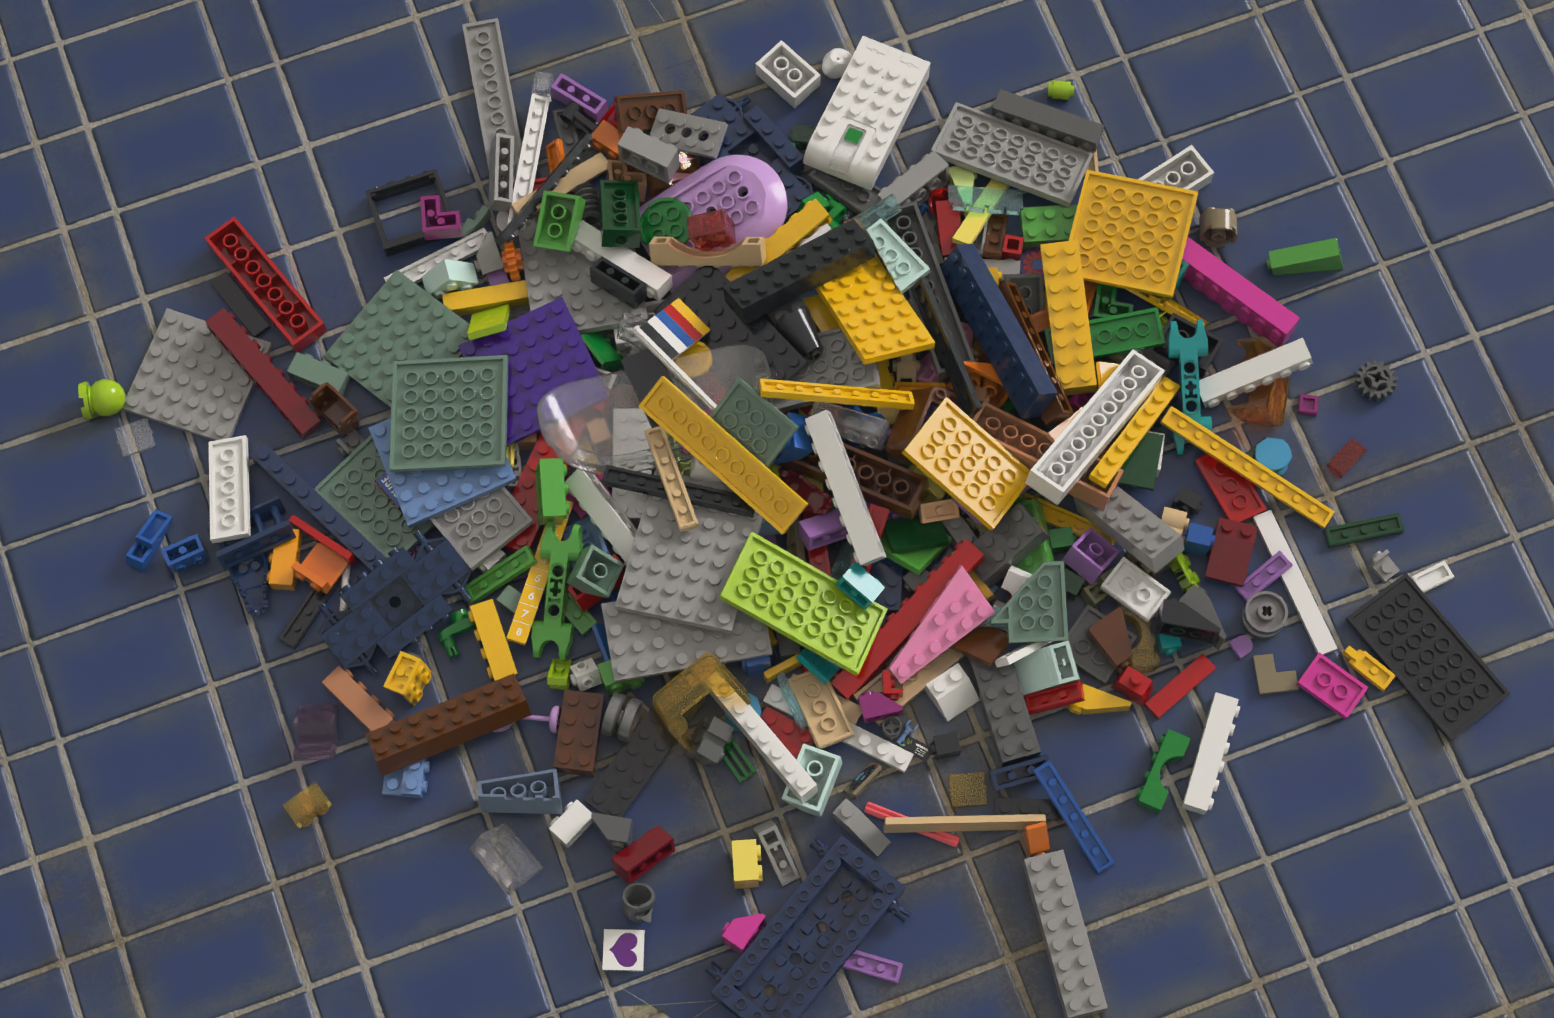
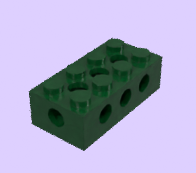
M600 180L601 247L640 248L641 220L638 181Z

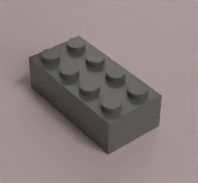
M1018 503L1002 517L993 530H987L973 543L986 557L974 569V572L983 583L992 587L1007 574L1011 565L1014 567L1047 540L1050 535L1031 511L1023 504Z

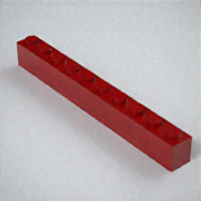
M968 539L964 542L961 540L954 547L955 552L951 556L947 555L941 561L942 565L938 570H932L927 576L928 580L923 585L919 584L913 591L915 594L910 599L906 598L901 603V609L897 613L893 612L886 621L888 623L883 628H879L859 674L855 676L843 669L842 671L838 670L833 675L831 684L849 701L908 641L909 636L919 626L921 619L935 599L945 589L947 582L957 572L959 565H962L968 575H970L986 558Z

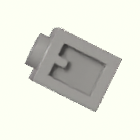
M1385 550L1383 553L1381 551L1375 553L1371 557L1372 561L1369 564V567L1383 584L1400 572L1399 568L1389 558L1388 554L1390 552L1388 550Z

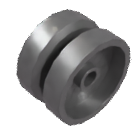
M1257 592L1249 598L1242 610V627L1247 634L1256 639L1267 640L1275 637L1287 621V604L1282 597L1274 592Z
M615 692L605 712L601 733L611 737L617 732L619 740L629 742L638 724L643 702L632 698L626 704V695Z

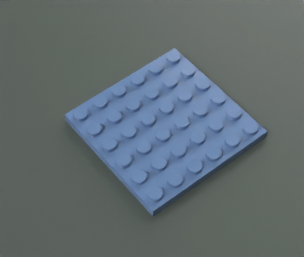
M391 418L369 427L409 528L517 481L507 456L506 467L390 472Z

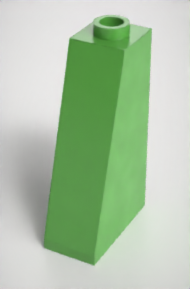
M1337 238L1269 251L1270 258L1266 259L1268 270L1272 269L1273 275L1343 269Z

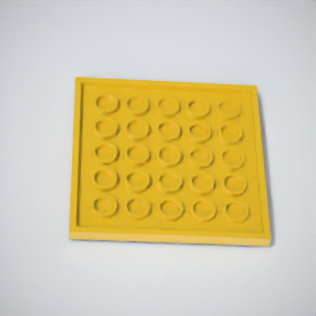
M1087 170L1069 241H1079L1083 280L1173 298L1198 191Z

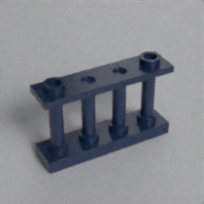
M279 496L250 508V527L255 525L257 534L248 538H241L239 542L230 546L227 541L219 542L222 550L215 553L224 570L296 538L289 521H283L280 514L286 510ZM273 517L276 525L265 530L262 522Z

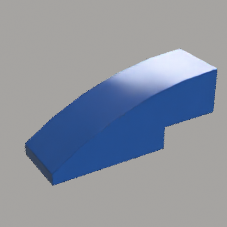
M155 509L135 536V543L125 555L127 565L144 572L163 541L173 520L172 516Z

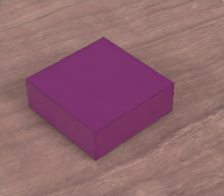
M1300 394L1297 414L1317 416L1319 396Z

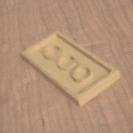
M810 671L786 679L788 688L818 749L826 748L855 736L830 680L824 685Z

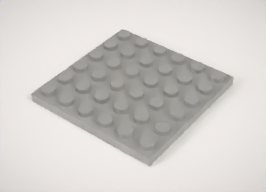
M167 308L126 396L122 410L212 441L232 438L255 383L207 329L204 320ZM248 335L251 340L255 339L261 347L260 351L263 354L267 353L269 355L273 346L271 342Z

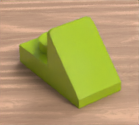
M552 659L547 677V685H550L551 689L569 690L572 660Z

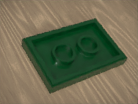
M1147 432L1120 468L1124 472L1119 485L1149 491L1154 490L1164 435Z
M914 516L912 520L908 518L890 519L886 521L883 530L891 553L949 545V539L941 521L922 524L920 523L919 516Z

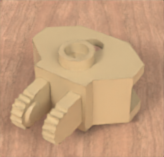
M916 353L896 357V360H893V372H896V382H901V379H912V382H916V372H920V360H916Z

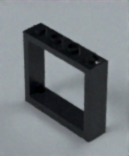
M437 169L428 172L426 170L421 174L410 175L399 181H390L386 185L375 186L374 189L365 191L387 257L442 240H425L421 230L387 241L375 205L377 201L435 183L444 212L450 211Z

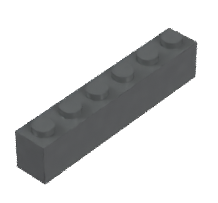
M1001 89L992 107V116L1034 132L1042 133L1050 138L1062 140L1066 144L1081 146L1086 151L1096 152L1104 131L1103 124Z

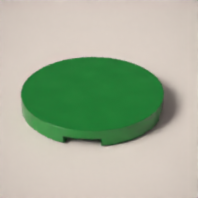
M664 197L651 202L640 218L641 240L648 248L653 237H673L680 243L686 244L694 229V218L690 209L683 202L671 197Z

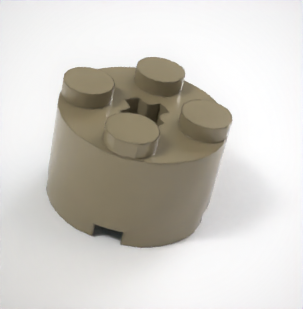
M1207 207L1205 212L1199 217L1200 241L1202 242L1203 240L1206 246L1213 248L1226 247V243L1229 242L1231 244L1235 243L1238 238L1235 210L1232 208L1216 209L1215 207Z

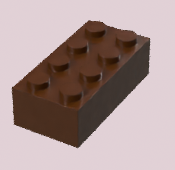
M572 690L564 691L553 768L557 769V773L595 776L606 701L604 694Z

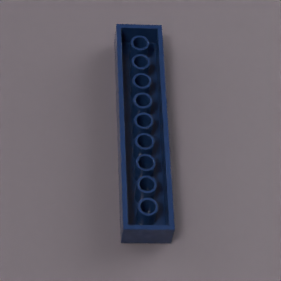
M975 244L955 245L941 266L944 279L1021 419L1040 417L1058 392Z

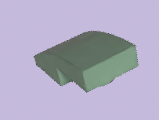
M483 205L480 210H477L474 220L467 218L466 222L462 223L463 237L461 239L482 229L491 217V212L487 206Z

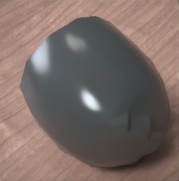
M643 883L628 885L621 897V909L625 917L633 922H651V913L655 903L653 889Z

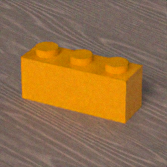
M293 529L296 538L274 547L273 553L269 555L271 570L267 572V583H269L272 589L296 590L297 578L294 576L295 572L291 566L295 561L299 562L303 535L299 529Z

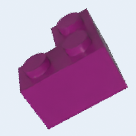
M439 195L420 197L422 232L425 240L463 237L462 220L459 210L442 212Z

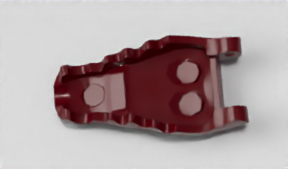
M779 470V476L785 479L784 483L808 503L803 511L813 512L818 515H824L829 511L833 502L829 494L819 490L818 487L798 473Z

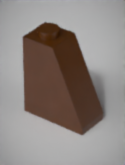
M1119 606L1089 627L1086 633L1114 671L1119 668L1123 670L1129 666L1133 656L1123 612Z

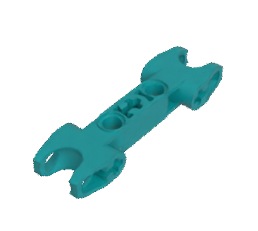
M1203 320L1196 321L1195 335L1191 338L1182 337L1179 334L1177 322L1171 321L1167 341L1168 358H1179L1181 412L1212 432L1211 416L1201 417L1198 357H1208V338ZM1186 363L1193 365L1194 370L1192 373L1185 372L1184 365ZM1190 382L1195 387L1191 390V396L1195 395V398L1185 399V396H1189V390L1185 389V386ZM1188 401L1195 403L1196 408L1193 412H1189L1186 409ZM1172 431L1176 454H1183L1185 439Z

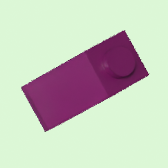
M867 691L858 697L864 724L883 720L889 716L903 715V707L879 692Z

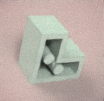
M447 259L442 260L422 276L425 291L436 299H443L442 294L449 293L452 290L463 291L472 289L479 283L473 263Z

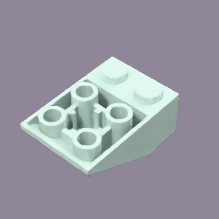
M1069 641L1040 648L1014 662L1023 695L1080 680Z

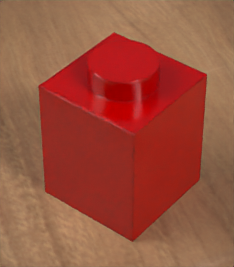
M1005 234L1001 260L1012 258L1020 261L1024 237Z

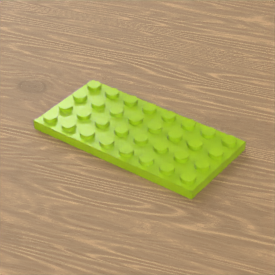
M752 531L748 535L718 597L720 600L855 676L859 674L888 610L875 601L866 610L862 609L835 585L838 580Z

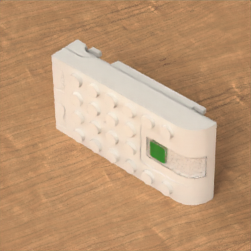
M863 36L808 143L803 164L871 191L923 85L926 84L929 78L931 62Z

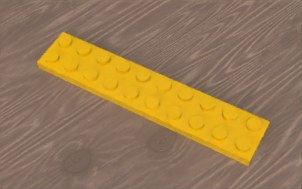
M661 376L638 406L781 534H785L808 505L803 498L665 376Z

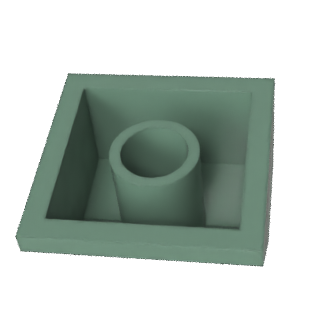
M591 544L581 551L567 583L583 593L609 598L624 564Z

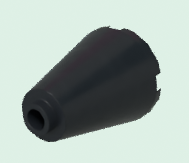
M796 306L793 308L795 311L792 313L785 312L775 323L776 330L804 357L809 360L818 359L822 355L823 346L806 306Z

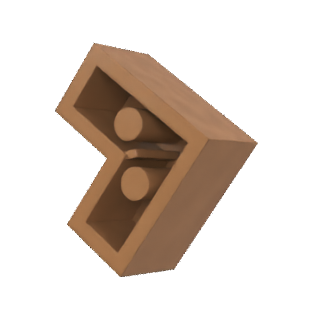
M608 160L606 180L638 181L639 202H645L646 173L627 172V164L620 160Z

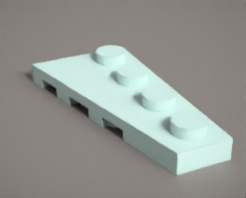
M879 219L866 229L867 234L874 241V247L900 294L906 292L920 278H924L930 273V268L882 219Z

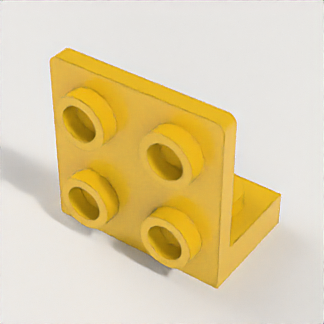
M400 651L383 687L402 695L410 705L415 706L422 698L423 689L429 683L432 671L422 659Z

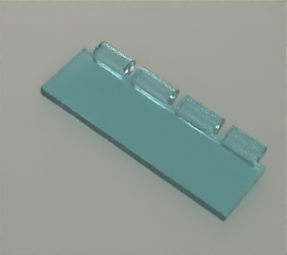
M948 185L949 205H952V211L966 212V207L969 206V212L984 213L985 208H987V213L1003 214L1004 209H1006V215L1019 216L1020 210H1023L1021 190Z

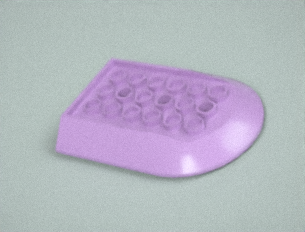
M729 155L709 162L640 206V218L651 202L664 197L677 199L690 209L694 218L693 233L685 245L698 250H722L734 246L745 237L769 238L773 235L779 226L784 225L788 205L787 194L782 180L767 163L747 155ZM748 191V194L743 197L742 194ZM716 209V214L713 217L707 216L709 210ZM640 238L641 243L643 244L645 250L647 251L650 257V249L642 242ZM676 265L659 267L672 275L673 287L670 289L671 293L698 269L695 266L677 267ZM723 266L718 269L723 275H726L732 266Z

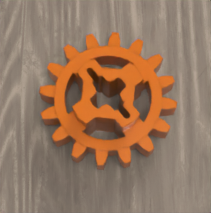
M511 240L509 243H504L505 251H501L505 273H510L512 281L521 280L520 271L524 270L520 248L515 249L514 240Z

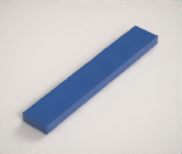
M1048 760L1032 770L1095 871L1100 873L1114 864V860L1052 762Z

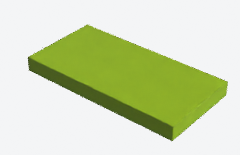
M509 303L473 312L467 332L469 340L506 331L510 313Z

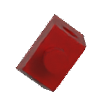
M1127 666L1120 671L1111 688L1143 707L1153 692V681L1132 667Z

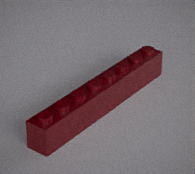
M224 308L205 321L207 329L304 440L321 427V416L315 409L312 411L309 408V402L303 395L299 396L297 394L295 385L291 381L287 382L284 379L283 371L279 367L275 368L272 365L273 361L270 356L260 351L261 347L258 342L248 337L249 333L246 328L236 323L237 319L231 311L227 312Z

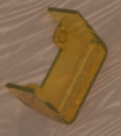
M706 653L699 657L656 692L652 698L653 707L669 732L689 753L692 751L689 737L685 734L688 724L683 714L711 691H714L717 696L722 698L729 697L736 692L747 705L751 703L747 690L721 661L711 653Z

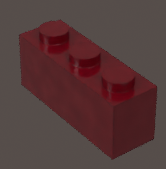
M657 825L611 858L613 871L626 883L631 884L675 852L673 837Z

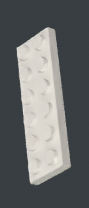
M244 435L208 442L210 540L213 544L250 537L248 438Z

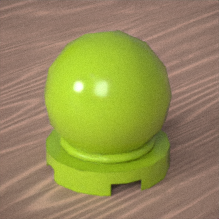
M101 379L92 386L87 381L78 384L79 398H83L84 407L81 408L85 420L93 419L95 413L100 416L110 417L117 414L124 407L126 394L122 386L116 381Z

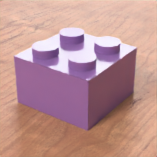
M1090 527L1071 546L1062 561L1093 585L1111 566L1121 551Z

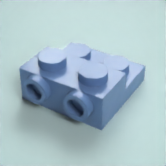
M426 758L385 775L382 790L383 796L423 798V792L426 793L428 781H425L426 773H429L430 761H427Z

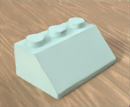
M803 743L797 761L816 782L818 792L802 804L786 786L782 800L803 812L821 818L842 766L841 756Z

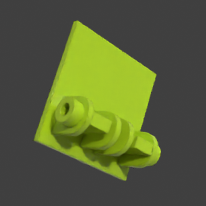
M1181 552L1173 559L1170 567L1175 572V576L1182 574L1177 578V581H1179L1182 590L1187 592L1194 584L1199 587L1200 579L1195 571L1192 572L1190 569L1191 561L1186 554L1183 555Z

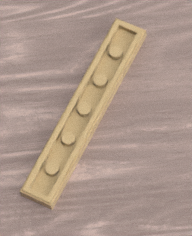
M600 152L571 169L564 178L560 177L557 180L559 184L551 192L569 194L573 192L574 187L577 185L588 183L607 172V159ZM537 190L511 204V209L515 214L521 210ZM540 203L536 205L537 211L535 213L540 211Z
M661 426L645 430L644 433L680 533L699 527L665 430Z

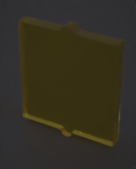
M984 772L949 774L950 789L948 792L951 793L952 808L987 805V786H985Z

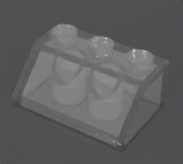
M507 822L482 833L469 848L506 894L519 889L544 868Z

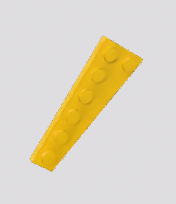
M1126 289L1171 315L1175 313L1196 324L1197 320H1203L1204 328L1208 324V321L1172 299L1169 300L1163 296Z

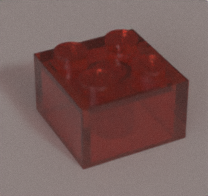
M723 209L687 217L689 239L699 250L710 251L714 247L725 248L736 243L734 221Z

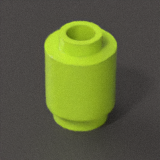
M1056 80L1049 82L1047 97L1069 100L1070 97L1074 96V86L1071 85V82Z

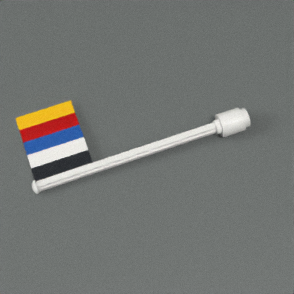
M678 298L641 327L639 325L635 326L631 334H634L713 412L717 405L672 361L710 332V329Z

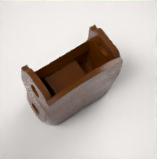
M328 382L323 383L311 394L309 398L311 405L321 418L339 435L345 437L354 429H358L360 421L358 410Z

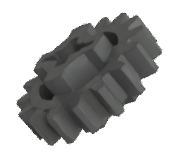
M1373 360L1372 364L1367 361L1364 366H1360L1359 371L1355 375L1357 378L1354 383L1359 384L1356 390L1363 391L1362 397L1368 395V400L1375 397V400L1379 401L1380 397L1385 400L1387 395H1392L1393 390L1397 386L1395 382L1398 378L1393 377L1395 370H1389L1390 364L1385 367L1384 361L1377 364V361Z

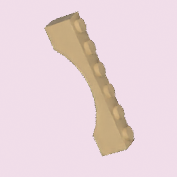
M653 237L649 243L651 263L658 265V267L676 265L677 267L695 266L698 268L703 266H713L716 268L723 266H732L734 268L750 266L757 268L762 266L767 258L765 237H745L732 247L715 251L691 248L673 237Z

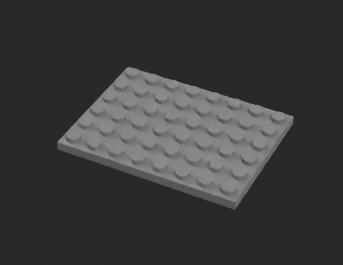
M539 214L527 218L525 231L518 230L530 311L563 297L580 334L645 324L648 321L645 300L634 309L591 282L590 267L595 261H590L584 254L575 252L572 248L570 252L534 247L533 243ZM600 221L594 224H590L591 226L601 231ZM629 248L630 250L636 253L635 248Z
M655 469L654 475L660 476L658 470ZM681 475L683 482L734 492L725 483L689 479L690 476ZM647 495L615 604V610L732 634L738 609L720 600L718 597L751 531L759 535L763 517L756 511L754 517L751 518L692 505L699 527L680 533L668 499Z

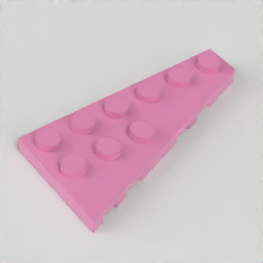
M959 565L957 572L947 582L945 589L935 599L921 619L919 626L912 632L907 643L900 649L888 666L900 684L995 613L962 565Z

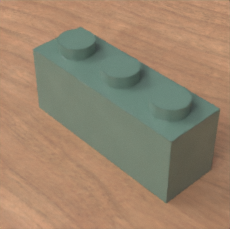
M297 352L287 370L290 379L315 389L328 382L342 396L351 381L346 369L342 367L335 368L325 360L318 361L308 353L301 354Z

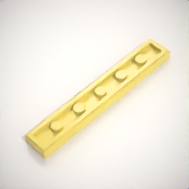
M991 179L953 236L952 243L958 245L973 244L1010 185Z

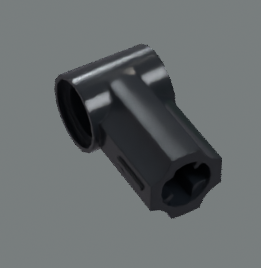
M570 101L559 115L563 122L575 126L583 134H591L598 125L574 101Z

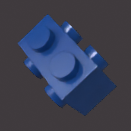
M198 534L188 536L177 543L170 544L161 549L167 566L172 573L183 572L188 566L201 564L205 559L209 558Z

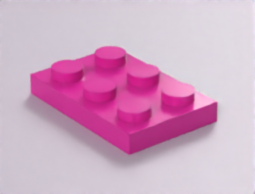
M1320 652L1296 684L1343 719H1347L1368 689L1366 685Z

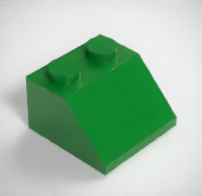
M600 331L581 335L595 367L613 373L623 366L621 363L623 356L618 349L614 350L612 348V343L606 335L603 336Z

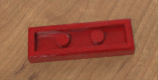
M1081 681L1024 695L1029 715L1085 701L1083 683Z

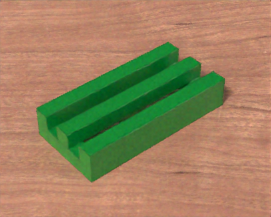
M734 739L729 744L724 745L723 751H727L744 774L741 777L724 754L722 759L740 784L756 774L755 768ZM731 747H734V749L737 751L741 759L749 768V773L746 771V769L743 767L739 759L731 750Z

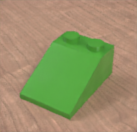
M544 190L533 246L570 252L583 218L586 200L576 195Z

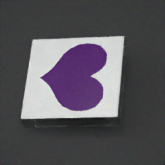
M604 929L602 970L644 972L645 930Z

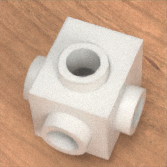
M592 658L570 666L572 674L569 675L573 686L577 685L579 691L582 692L602 684L599 670Z

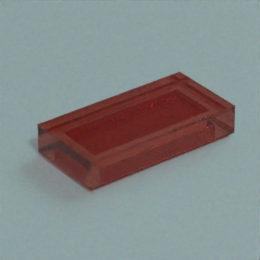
M1352 438L1331 459L1327 467L1342 478L1366 453L1367 449Z

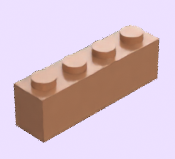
M338 666L322 681L324 687L370 732L395 722L393 719L395 715L388 708L384 710L379 705L381 704L380 700L374 694L370 696L366 693L368 689L360 681L356 683L352 679L354 675L347 668L343 670Z

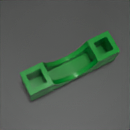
M1168 729L1166 735L1162 733L1158 745H1161L1159 752L1154 751L1150 761L1154 764L1151 770H1146L1143 777L1146 783L1144 788L1139 787L1135 798L1139 800L1136 805L1156 814L1160 813L1168 795V791L1160 780V770L1169 762L1182 760L1191 738Z

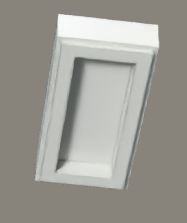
M1444 560L1411 578L1426 593L1454 579V575Z

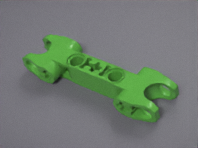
M547 522L544 536L541 540L540 557L541 559L550 560L544 620H534L532 625L531 639L533 657L541 658L545 644L549 641H554L559 647L560 660L567 661L574 639V623H565L567 587L569 586L567 581L570 576L571 562H577L583 550L581 525L574 524L570 537L566 541H559L556 537L555 523ZM561 566L564 572L562 576L557 577L555 570ZM554 579L559 580V581H563V582H562V583H559V582L556 583V582H554ZM554 589H561V593H554ZM557 605L559 607V613L558 615L553 616L551 613V609L553 606Z

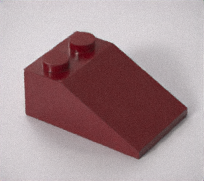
M1219 517L1214 535H1216L1215 541L1209 554L1204 578L1243 587L1258 527Z

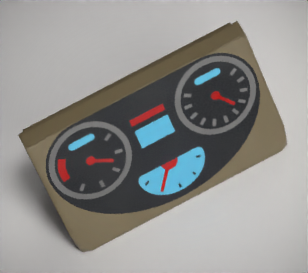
M870 762L844 789L845 792L853 799H857L882 773V766Z

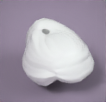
M841 48L832 49L823 58V73L831 79L841 78L852 55Z

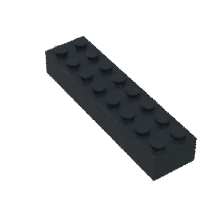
M852 219L723 286L725 302L740 320L747 324L875 257L874 241Z

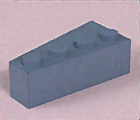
M557 769L477 781L478 798L482 812L563 814Z

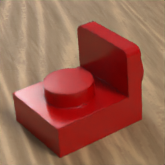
M882 670L883 695L893 701L903 698V689H891L895 688V678L891 676L890 670Z

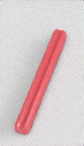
M867 802L864 809L865 813L883 820L886 817H908L871 802ZM916 832L953 847H957L960 840L959 836L949 832Z

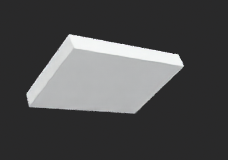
M1125 557L1120 560L1100 586L1103 591L1147 623L1159 609L1163 600L1171 593L1169 589Z

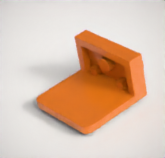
M317 543L302 564L295 561L291 568L295 572L294 576L302 582L305 580L310 583L309 586L315 591H322L327 594L348 567V562L321 543Z

